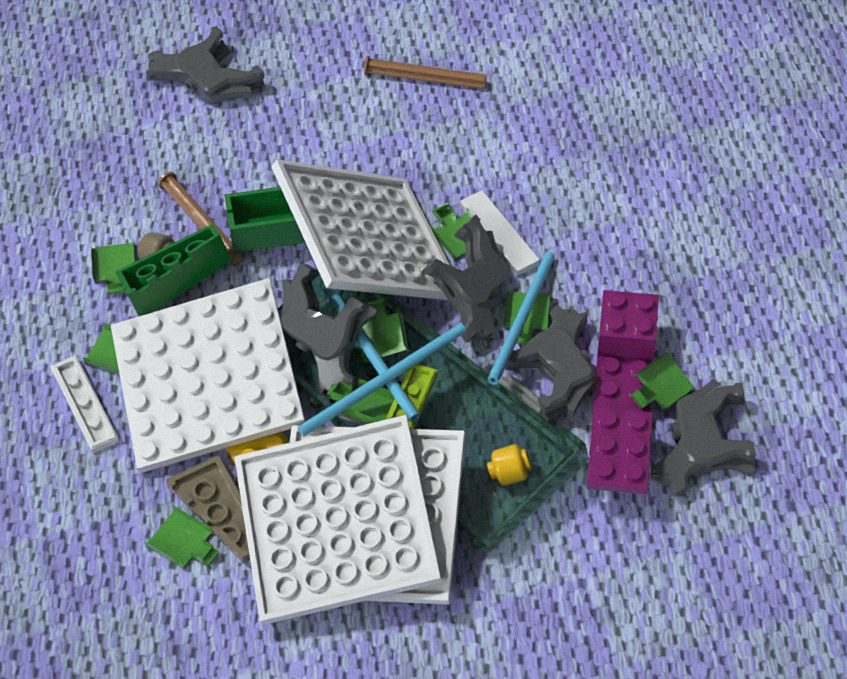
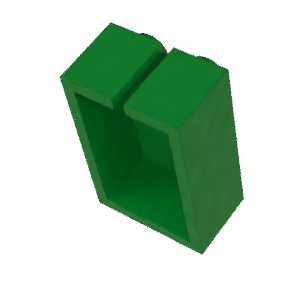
M281 187L224 194L233 253L306 243Z

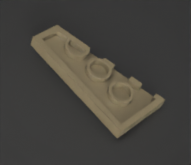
M219 455L166 479L167 486L204 524L211 528V531L242 563L250 560L241 496Z

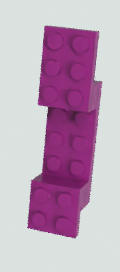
M603 290L587 489L647 494L652 424L651 402L640 409L631 395L644 386L638 376L634 375L653 362L657 337L659 295Z

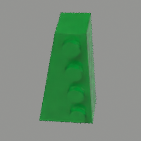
M211 224L115 272L137 315L142 316L155 312L232 260L219 232Z

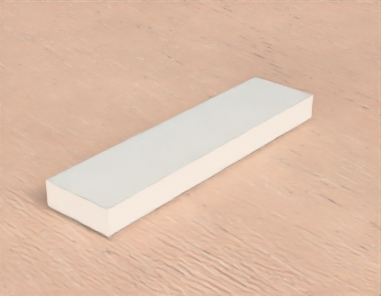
M482 190L460 201V207L465 213H467L468 208L473 215L476 214L480 218V223L486 231H493L502 259L517 277L539 266V258Z
M72 356L51 365V370L92 453L94 454L118 443L119 439L77 356Z

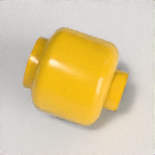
M517 444L494 450L491 454L492 461L487 463L491 479L497 478L503 486L526 480L529 474L528 471L532 470L526 448L521 449Z

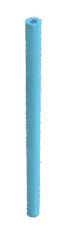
M552 252L545 253L490 372L488 382L492 385L499 383L555 259V255Z
M323 283L321 285L322 290L339 313L345 305L344 301L335 289L326 288ZM361 328L356 341L380 375L389 368ZM393 379L386 386L410 422H416L420 418V414L397 380Z
M459 323L298 426V432L302 437H305L465 334L466 328L462 323Z

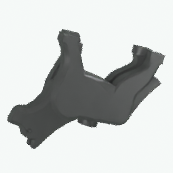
M217 26L212 28V32L204 41L188 47L180 53L165 54L158 50L149 53V69L146 71L148 81L170 80L183 82L190 93L196 92L208 104H216L228 99L252 98V91L264 86L263 79L265 76L264 71L258 65L254 66L250 71L220 68L218 62L227 57L230 50L223 40L220 41L223 38V32Z
M475 214L454 234L457 239H461L466 245L465 258L468 267L462 271L435 259L433 262H429L421 271L423 275H429L437 281L450 304L459 311L462 324L466 328V333L462 335V338L467 343L472 339L477 341L485 339L490 342L497 337L491 315L490 301L501 292L499 285L509 273L508 265L502 259L497 248L493 231L486 232L480 223V218Z
M300 263L293 280H282L283 308L280 320L282 330L297 340L295 345L308 353L312 350L318 369L319 394L327 395L333 384L338 385L339 382L352 386L353 392L357 381L350 372L349 355L354 348L360 329L369 320L378 317L381 311L372 305H367L351 297L347 300L336 318L319 312L318 298L312 286V279L319 271L308 264Z
M558 305L550 311V320L552 322L550 327L537 334L520 349L513 350L505 369L539 368L554 383L552 395H543L538 398L541 410L543 411L540 413V419L546 427L552 425L566 411L569 417L574 418L582 401L593 390L596 379L588 353L584 349L579 350L576 346L577 340L587 324V313L579 314L576 310L562 309Z
M713 378L696 392L677 401L674 416L675 423L671 424L672 439L678 440V444L669 455L651 467L650 472L651 478H658L661 485L670 488L672 496L676 497L684 494L687 491V482L697 474H707L727 469L739 471L747 476H754L755 468L753 461L756 456L754 442L750 440H722L716 423L727 405L741 404V397H744L742 383L717 386L718 382Z

